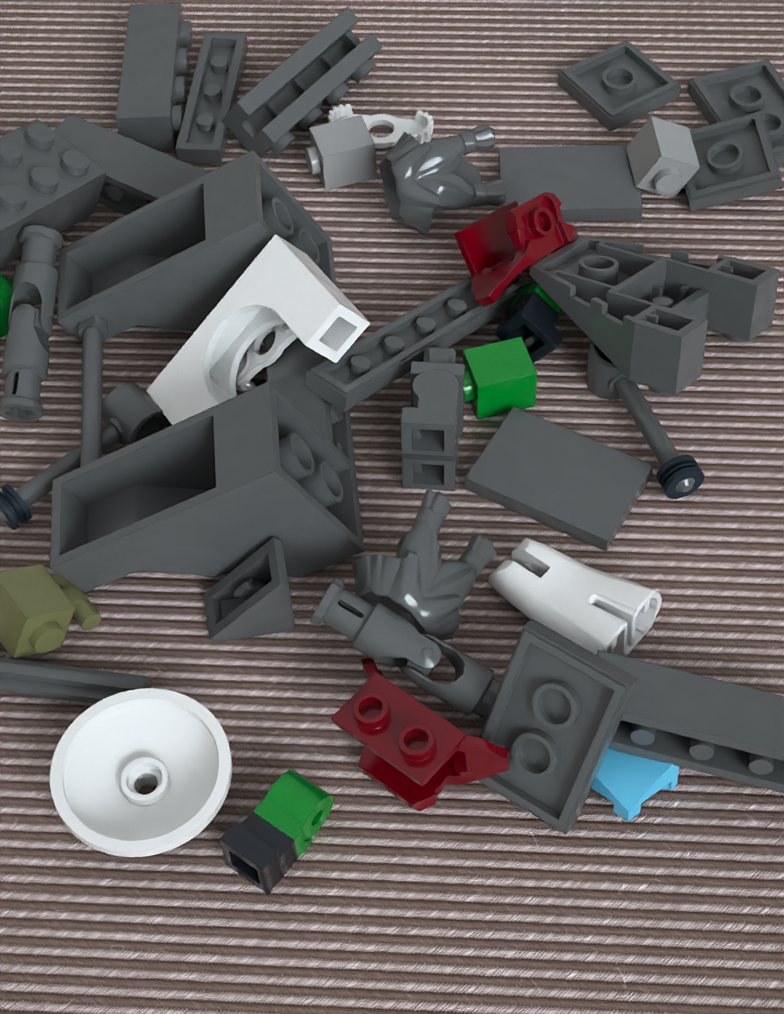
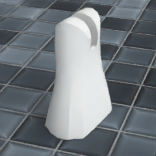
M529 538L523 539L512 551V561H503L491 573L488 579V583L503 598L528 618L536 620L594 654H597L598 650L627 656L652 627L662 602L660 593L653 589L591 568L543 543Z

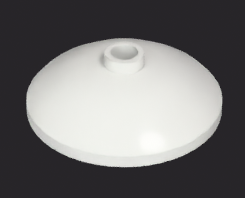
M143 688L124 691L109 696L85 710L65 731L56 747L50 768L52 798L64 824L86 845L98 851L122 857H144L160 854L191 840L216 816L226 799L231 783V751L225 732L218 720L196 700L184 694L165 689ZM146 784L157 785V788L152 793L145 795L138 793L140 788Z

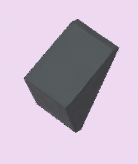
M272 538L204 593L210 640L224 642L296 630L281 540Z

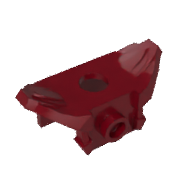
M544 192L519 206L517 201L511 202L454 233L461 254L473 279L471 290L475 295L476 302L482 306L495 303L504 289L528 266L537 263L539 259L549 253H553L578 239L576 228L573 225L563 223L560 210L562 203L555 194Z
M372 658L361 659L367 682L331 717L332 723L364 745L358 764L359 770L414 810L422 811L435 805L437 796L446 784H467L509 771V749L494 745L485 739L466 734L384 678L381 670L377 669Z

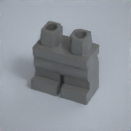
M428 347L425 349L423 362L412 361L410 372L411 407H403L401 416L403 488L455 491L458 438H463L465 364H456V350L452 348Z

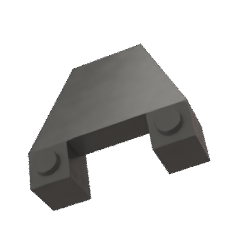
M582 236L544 257L537 263L530 265L529 275L630 381L648 386L652 392L657 394L676 396L701 377L707 328L721 332L725 338L732 341H750L772 325L780 270L718 255L716 264L688 260L689 251L672 249L671 257L643 254V244Z

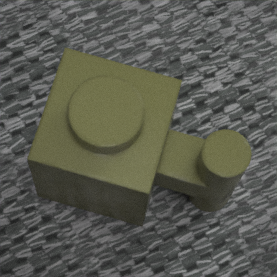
M42 563L0 572V642L12 659L36 653H48L54 649L61 648L72 617L76 619L83 630H91L101 621V615L82 590L57 573L51 576Z

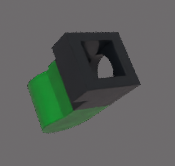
M536 281L528 283L519 290L494 334L502 341L522 337L534 364L558 348L564 334L555 327V324L563 310Z
M295 770L287 771L276 780L264 800L242 824L235 821L219 839L226 865L266 894H269L313 841L312 837L323 825L331 811L334 798Z

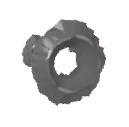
M487 123L477 126L472 130L461 132L456 136L442 137L422 144L411 134L404 132L378 165L384 185L386 203L392 220L427 235L432 224L433 213L436 211L459 210L470 206H499L505 203L507 190L502 180L495 179L482 183L481 174L478 172L477 166L462 158L464 155L476 150L488 151L493 148L495 144L493 128H490Z
M427 490L422 499L421 509H419L416 515L414 525L408 534L398 542L396 556L381 554L364 555L355 561L352 568L355 580V595L373 606L380 602L403 616L417 629L418 633L429 634L443 641L453 639V634L459 629V609L464 605L463 600L471 592L475 579H477L484 567L494 559L497 551L493 547V542L486 537H482L479 534L472 535L467 550L459 558V561L450 560L442 562L437 534L442 520L448 515L451 504L440 491Z

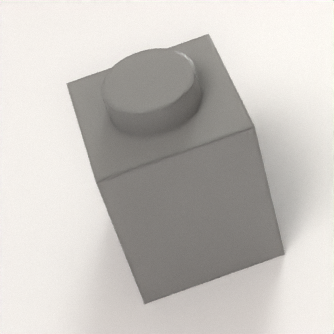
M362 115L309 127L311 147L305 148L306 162L311 175L318 174L325 191L377 178L375 143Z
M653 116L647 120L626 147L635 186L667 197L675 198L700 168L690 129Z

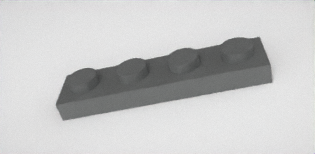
M204 33L175 148L178 160L191 163L222 164L229 129L221 120L236 103L248 51L247 34Z

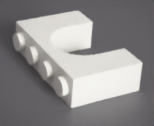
M275 234L146 391L163 410V414L169 422L174 425L237 396L236 377L241 359L250 344L267 329L276 325L287 324L305 346L337 363L369 326L370 322L306 253Z

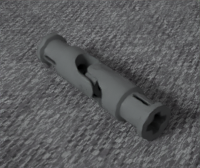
M41 225L27 226L19 232L18 241L22 246L21 261L14 270L9 312L10 330L6 338L2 364V374L6 377L4 397L0 401V416L20 423L36 422L39 418L43 417L44 408L39 403L42 382L48 377L50 359L48 339L53 327L59 274L55 270L57 251L63 245V237L57 230ZM42 303L41 310L33 307Z
M338 577L335 578L319 603L310 622L317 626L322 623L328 625L353 640V648L377 662L391 667H399L402 674L409 681L463 714L469 716L475 713L486 720L501 683L494 678V671L435 636L418 633L417 629L400 614L380 602L373 606L345 589L343 580ZM441 654L450 661L455 669L456 677L452 683H438L427 678L433 671V668L439 663Z

